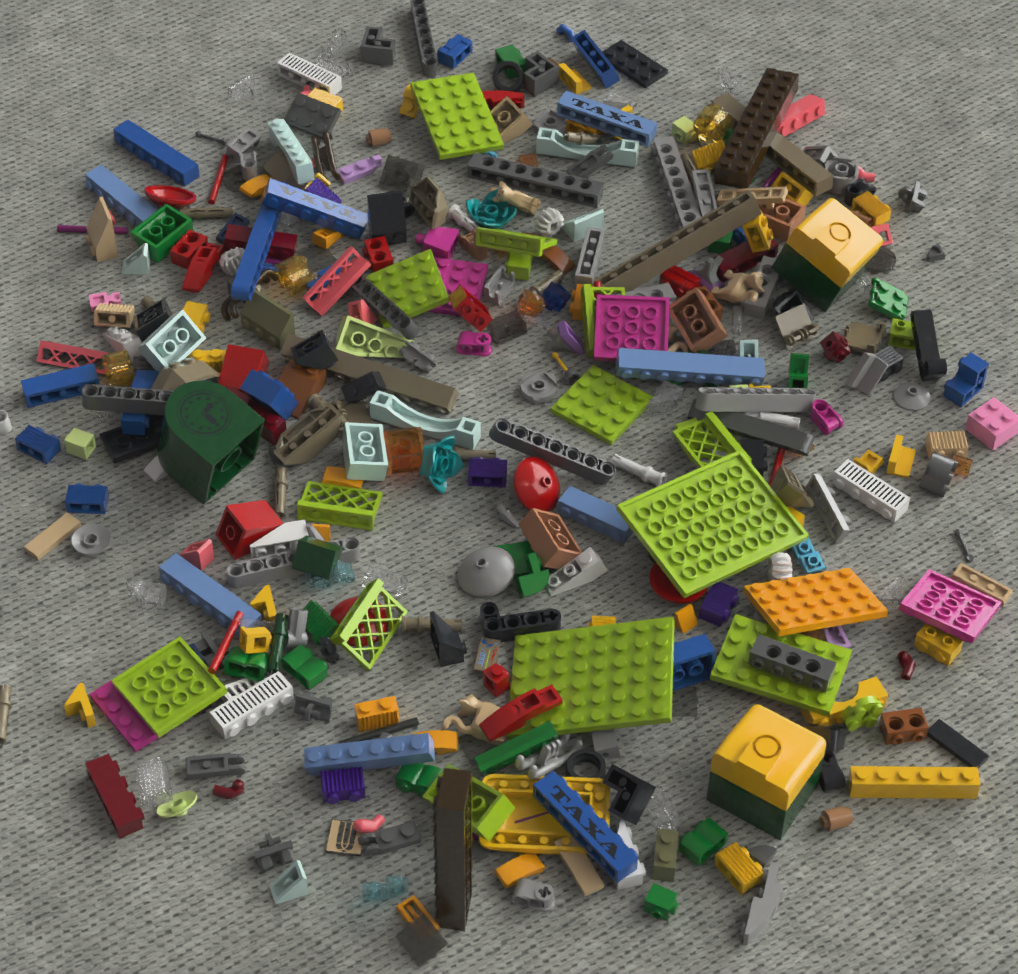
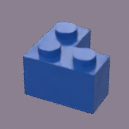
M972 352L966 357H962L958 362L959 368L955 377L948 379L944 385L945 391L943 396L962 407L983 389L989 363Z

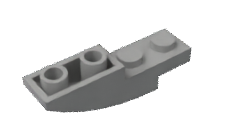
M771 862L769 870H764L762 882L766 883L765 888L760 887L759 896L753 897L752 905L747 904L745 917H748V922L742 924L740 936H744L743 945L747 946L766 929L776 913L784 884L776 882L779 863Z

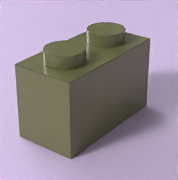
M657 829L653 880L674 882L679 831Z

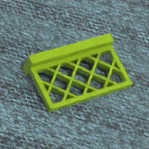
M479 227L476 229L475 246L540 257L542 256L543 249L557 245V239L495 228Z
M583 284L580 297L586 357H594L595 304L597 305L594 293H601L602 295L620 293V295L625 296V287H591V284Z
M713 411L705 413L704 419L672 431L674 438L698 468L712 463L713 460L725 457L716 455L717 450L725 452L726 456L741 450L748 460L752 462L749 455ZM701 426H704L707 429V431L702 432L697 431L696 429ZM686 433L690 434L691 436L690 439L683 438L680 435ZM694 435L704 437L703 442L693 440ZM707 438L716 440V444L707 443ZM695 445L701 448L700 451L692 450L690 446ZM704 448L714 449L713 454L702 451ZM700 457L711 460L709 463L701 462Z
M308 481L302 498L297 503V519L373 531L374 520L383 497V492ZM310 489H319L320 491L312 493ZM338 492V494L331 496L329 493ZM354 494L357 497L350 499L348 495ZM323 495L327 497L321 501L318 499V497ZM374 497L377 499L369 502L366 498ZM344 498L346 501L338 503L336 500ZM361 500L365 503L360 506L355 504Z
M379 578L367 583L330 638L332 644H339L367 671L372 668L399 627L402 616H406L408 613L382 587L384 583ZM379 594L384 597L385 605H378L377 596ZM379 608H386L387 619H381ZM391 608H395L400 613L398 618H392ZM368 609H374L375 619H369ZM376 622L378 633H371L370 623ZM381 622H388V632L383 633ZM359 623H364L365 634H359ZM355 637L356 648H352L346 643L349 638ZM360 637H367L368 648H361ZM372 637H379V647H373ZM362 651H369V662L363 659Z

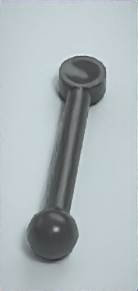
M201 131L195 133L197 137L214 140L222 145L227 143L225 138H215L203 134Z
M956 529L954 534L959 538L966 554V561L973 562L974 556L969 553L961 535L962 531Z

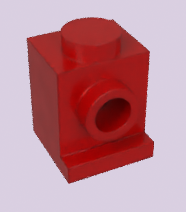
M497 663L483 671V685L495 698L511 688L507 670Z

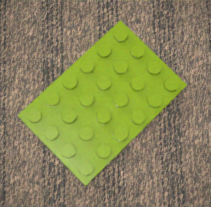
M474 72L411 82L410 88L439 160L504 149L503 140Z
M735 614L710 674V680L829 717L853 650L799 633L778 636L769 624ZM758 635H763L836 662L835 674L827 692L816 691L808 686L794 683L789 679L775 676L770 672L748 665L749 654Z

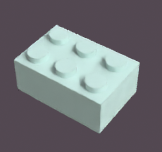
M181 310L171 315L137 349L151 366L160 373L162 368L169 366V363H181L206 337L185 311Z
M345 422L341 439L346 479L384 481L388 460L383 425Z

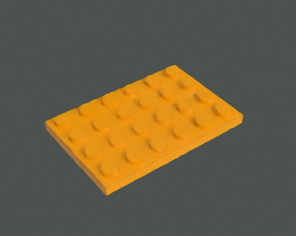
M850 568L789 577L786 580L754 583L744 586L743 593L778 636L885 618L888 614L886 607Z

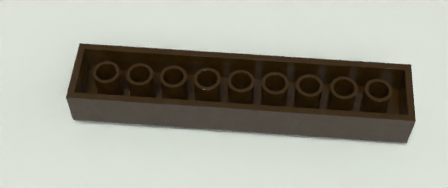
M774 68L766 69L715 165V184L739 189L749 188L798 91L799 74Z
M444 768L442 777L438 776L436 790H438V794L434 796L432 810H434L433 836H435L433 848H435L434 884H436L434 894L436 896L435 919H439V928L465 931L472 897V771Z

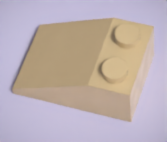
M508 96L490 111L503 143L521 136L533 125Z
M102 196L99 197L86 227L88 235H85L87 245H91L89 247L91 255L96 257L97 262L118 257L112 218Z

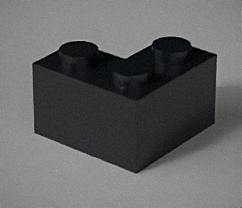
M611 764L602 783L618 792L608 811L637 825L656 787Z

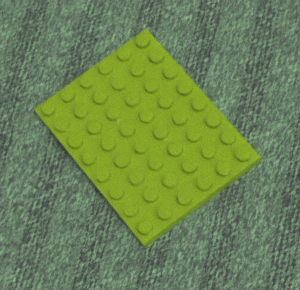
M741 450L624 501L616 507L618 513L683 598L764 561L777 552L785 551L807 540L809 537L806 530Z
M656 618L515 636L510 701L534 688L538 691L551 684L563 701L562 705L527 720L525 726L508 733V739L511 740L548 721H551L558 735L672 723L674 618Z

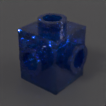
M551 281L539 299L544 302L543 306L549 311L555 310L560 312L566 306L572 294L562 285Z

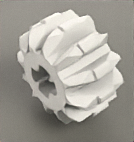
M550 207L546 210L543 209L542 213L538 214L539 217L534 220L536 222L534 227L538 233L549 238L552 235L556 236L557 232L561 231L560 228L564 225V218L560 212Z
M231 248L221 255L219 262L226 275L233 276L237 273L245 251L243 248Z
M777 552L773 554L767 562L768 580H786L792 577V563L788 553Z

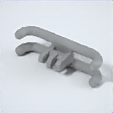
M563 734L559 739L543 746L540 752L527 759L523 755H518L515 766L518 770H524L529 767L528 777L536 780L567 763V759L572 753L581 750L583 743L581 740H576L571 750L558 758L559 750L564 747L570 737V734ZM535 763H538V764H540L542 767L539 768V769H537V766L534 765V764H535Z

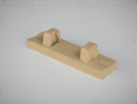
M787 187L721 189L716 201L718 206H721L749 190L756 198L758 204H765L767 209H774L775 204L785 202L788 190Z

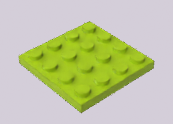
M431 249L365 276L410 318L450 302ZM378 314L384 329L392 326Z
M592 365L550 408V413L612 446L650 406L654 397Z
M181 636L111 680L113 686L158 738L228 693L227 688L214 674L209 673L206 664Z

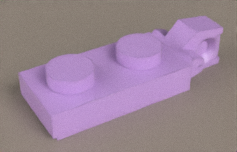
M376 155L338 169L341 175L340 180L347 184L374 173L378 167L383 166L382 158L380 155Z

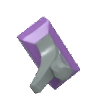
M719 255L715 259L707 258L704 267L698 266L689 272L701 278L700 287L705 286L709 291L716 286L719 289L725 286L716 275L717 269L723 261V258Z
M564 320L558 323L556 335L549 331L547 332V335L552 339V341L545 344L547 351L563 348L577 355L585 353L581 339Z

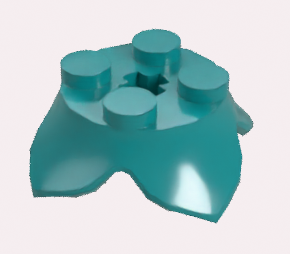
M499 189L488 193L482 202L478 199L466 200V208L469 215L481 228L502 230L517 213L515 207H508V202L493 201Z
M448 436L440 442L425 445L423 448V459L419 473L428 479L434 488L444 494L447 488L446 478L454 477L465 467L459 454L452 450V447L455 445V436Z

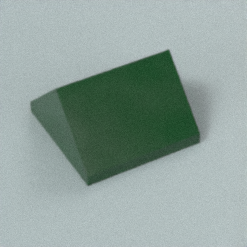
M306 535L298 540L292 569L329 580L343 551V547Z

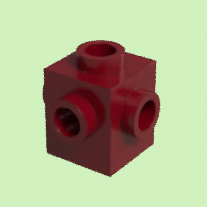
M834 331L820 341L824 350L823 354L829 361L833 360L838 364L852 353L848 347V340Z

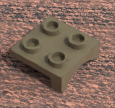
M851 321L850 325H846L844 329V337L849 342L848 347L850 350L875 354L886 333V323L879 321L876 327Z

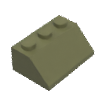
M255 289L251 301H246L240 312L241 324L246 330L249 329L255 333L258 338L267 341L270 346L282 350L288 333L295 335L294 314Z

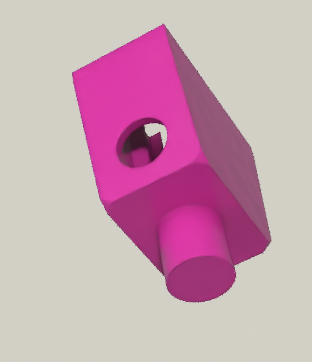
M430 228L427 235L417 234L416 243L423 245V251L431 249L436 258L451 259L459 243V229Z

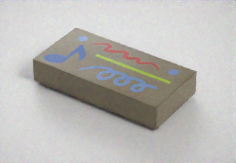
M481 637L473 669L474 674L483 675L485 669L497 663L501 640Z

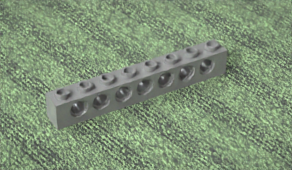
M674 136L654 139V146H651L652 156H655L656 167H659L660 179L663 178L662 186L664 190H667L666 198L667 201L671 202L670 210L671 213H674V222L678 224V230L699 219L701 215Z

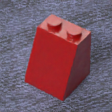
M228 344L218 384L226 388L231 385L247 395L240 387L251 369L256 372L261 370L266 373L270 365L264 350Z
M266 500L226 505L215 535L232 558L237 560L251 553V544L284 523Z

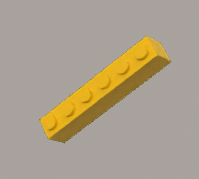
M850 766L848 775L849 798L977 799L980 789L978 767Z

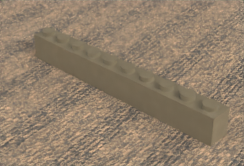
M726 93L712 100V114L734 130L746 106ZM777 131L765 156L815 196L832 189L833 174Z
M746 190L595 279V281H600L601 287H625V292L633 291L653 277L662 274L665 270L677 265L682 260L694 255L699 250L762 214L756 198L749 190Z
M288 333L280 352L286 362L289 363L293 357L291 348L304 341V338ZM333 348L338 361L332 367L325 368L326 375L330 373L336 379L342 381L348 379L352 382L371 371L380 372L386 385V389L382 390L385 393L400 396L401 400L411 403V400L418 402L417 405L423 408L433 407L436 412L441 414L452 412L459 394L454 387Z

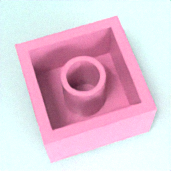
M993 397L968 415L965 429L993 451L1018 434V415Z

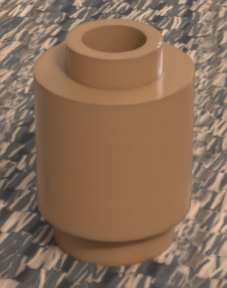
M385 128L368 130V134H366L367 144H370L371 147L387 145L391 142L390 130Z
M839 806L823 810L819 817L821 827L829 832L848 827L853 822V815L849 807Z

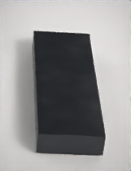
M938 719L928 729L927 736L968 767H978L979 769L988 760L989 755L941 719Z

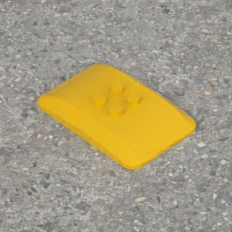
M489 774L483 778V783L503 793L516 808L489 842L479 836V843L482 847L490 850L520 853L560 854V852L588 854L582 846L568 847L570 845L568 837L572 836L550 813L515 823L517 820L547 812L533 797V784L545 776L532 780L528 775ZM563 777L567 785L572 790L577 791L585 804H589L594 809L595 814L600 819H604L610 828V812L608 811L610 807V787L602 783L603 779ZM562 838L561 844L563 846L553 845L554 841Z

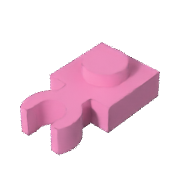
M107 292L89 294L91 312H94L100 302L102 304L108 303L110 305L115 303L116 305H121L120 292H114L108 296Z

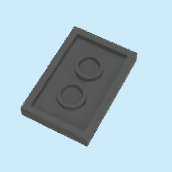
M297 92L284 120L290 126L323 139V132L325 130H328L330 133L332 132L342 111L337 107Z

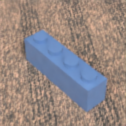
M569 486L558 500V513L563 517L573 519L581 525H586L598 533L611 537L615 541L625 544L633 533L616 510V506L572 486Z

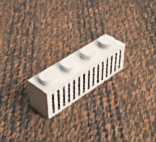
M288 53L277 62L279 76L302 87L309 85L311 91L317 88L336 95L342 89L341 76L296 55Z
M847 459L834 471L833 485L848 493L852 498L864 503L869 509L875 510L885 519L895 523L908 510L910 497L851 460Z
M278 671L210 711L211 724L224 740L236 736L242 729L254 725L257 720L272 714L280 706L289 704L294 699L293 687Z

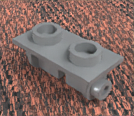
M406 340L407 347L402 346L399 350L401 356L411 363L416 357L418 360L414 365L423 372L429 373L433 368L431 364L436 365L435 357L427 351L423 353L419 350L420 346L414 341L408 342Z

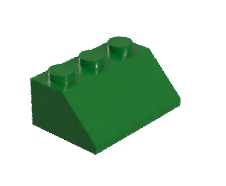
M165 204L133 229L130 234L139 247L144 243L148 244L150 259L159 263L170 254L171 248L178 243L180 238L189 229L193 231V222L191 218Z

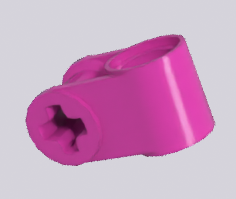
M462 331L459 334L456 350L463 355L489 356L492 353L490 345L491 336L488 333Z
M818 399L813 402L810 419L820 428L824 435L830 434L836 428L840 429L843 427L841 416L825 400Z

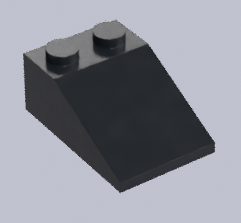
M402 190L367 195L370 239L385 236L388 245L406 243L407 230Z
M165 298L134 316L135 332L142 342L173 315Z

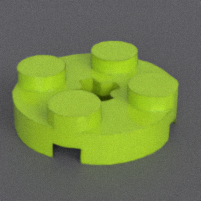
M867 696L856 700L857 705L852 708L849 705L842 713V719L848 730L854 731L864 726L867 728L875 726L878 722L877 718L881 715L884 708L876 697Z

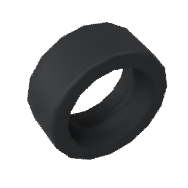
M513 61L501 62L493 71L495 87L500 91L517 92L524 83L522 68ZM506 68L515 70L518 75L516 84L511 87H505L499 81L500 72Z
M581 749L572 753L567 759L566 777H581L574 772V766L581 762H590L598 767V773L592 777L583 778H605L606 763L600 753L590 749Z

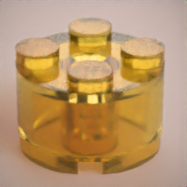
M718 104L706 105L693 124L698 140L714 143L723 139L732 125L730 113L722 110L723 107Z
M293 255L275 265V268L278 267V271L275 272L279 277L278 281L283 289L287 288L290 291L288 293L290 296H294L307 289L306 284L315 280L313 273L307 267L308 263L304 256Z
M127 349L101 356L103 367H105V377L109 386H132L135 375Z

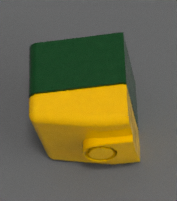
M830 198L792 231L771 268L822 311L827 312L862 276L883 244V239L840 202Z
M759 704L753 705L712 755L706 800L781 840L819 784L826 749L825 739Z

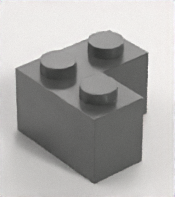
M366 26L360 46L361 62L393 65L396 56L395 39L383 38V28Z
M536 51L525 58L524 89L535 96L559 82V66L540 52Z

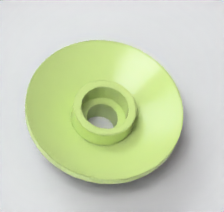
M183 791L170 796L158 806V816L161 818L184 816L188 812L187 810L196 802V793L194 791Z

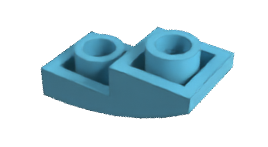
M809 538L791 547L794 556L806 574L825 570L818 551L815 552Z

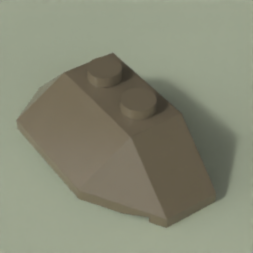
M283 150L267 157L263 170L272 179L279 182H288V185L303 190L307 183L298 185Z
M425 177L417 184L412 185L408 202L414 206L417 213L431 229L444 224L449 209L442 190L430 177Z
M195 357L185 358L184 362L169 363L168 367L162 368L151 389L174 391L179 386L188 382L220 378V373L204 361L195 360Z
M332 404L327 405V407L309 410L280 435L276 449L273 452L274 455L284 465L307 463L335 440L343 418L342 414Z
M780 465L770 486L772 490L789 507H813L814 502L804 485L799 482L798 476Z

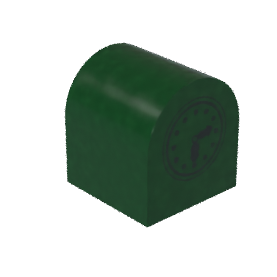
M211 381L185 383L175 389L166 402L157 452L159 462L163 470L198 501L205 504L255 459L265 419L229 389Z

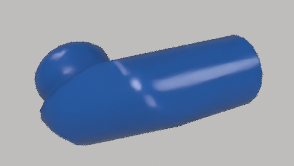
M560 24L556 28L559 35L565 33L569 42H572L571 38L575 34L571 28L565 24Z

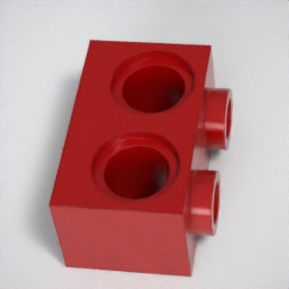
M189 229L180 238L178 243L171 248V262L188 269L199 247L208 244L207 236Z
M385 236L364 240L365 247L362 248L363 257L367 258L366 260L371 264L368 270L371 269L372 273L394 264Z

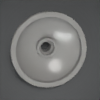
M490 546L477 549L470 553L460 564L457 573L459 585L465 593L473 597L487 598L494 596L506 589L513 580L515 563L512 556L502 548Z

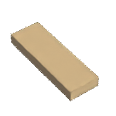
M67 512L26 544L24 549L39 561L80 528L81 522Z
M960 563L951 575L952 580L1001 601V606L1005 605L1013 593L1012 589L963 563Z
M568 837L570 839L568 847H581L573 837ZM562 838L554 841L553 845L563 846L561 844ZM560 852L561 859L584 897L604 888L603 881L585 853Z

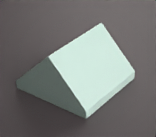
M600 209L567 221L563 223L564 225L561 228L574 242L585 238L588 227L603 229L604 210Z

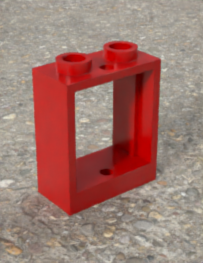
M461 284L449 295L453 309L479 332L493 320L487 307Z

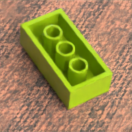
M449 763L445 767L450 769H458ZM438 777L422 796L431 807L433 806L434 796L438 794V790H436ZM472 777V832L489 842L516 807L503 793Z

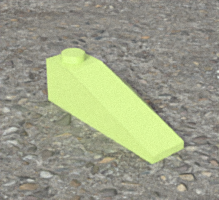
M346 315L342 317L337 331L335 349L362 357L404 358L399 350L402 346L407 347L406 340L408 342L414 340H408L401 335Z

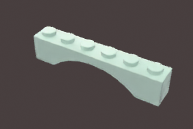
M274 119L268 122L270 141L274 147H280L283 150L298 185L314 181L313 163L285 120Z
M540 127L536 141V154L580 160L592 150L594 151L602 145L566 143L563 141V134L559 131ZM621 139L614 143L604 144L608 147L604 154L609 151L614 154L607 164L636 167L639 141Z
M379 390L376 391L369 403L370 418L442 440L448 436H455V445L474 450L481 438V422L466 417L457 419L430 417L408 407L396 396Z

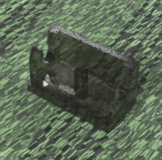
M517 310L493 319L486 326L490 331L488 334L496 346L528 334L526 319Z

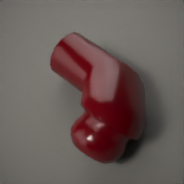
M901 651L897 655L898 661L903 668L901 678L909 681L916 663L906 651Z
M236 779L232 786L228 788L215 785L212 794L232 799L243 793L245 789L243 787L244 782Z

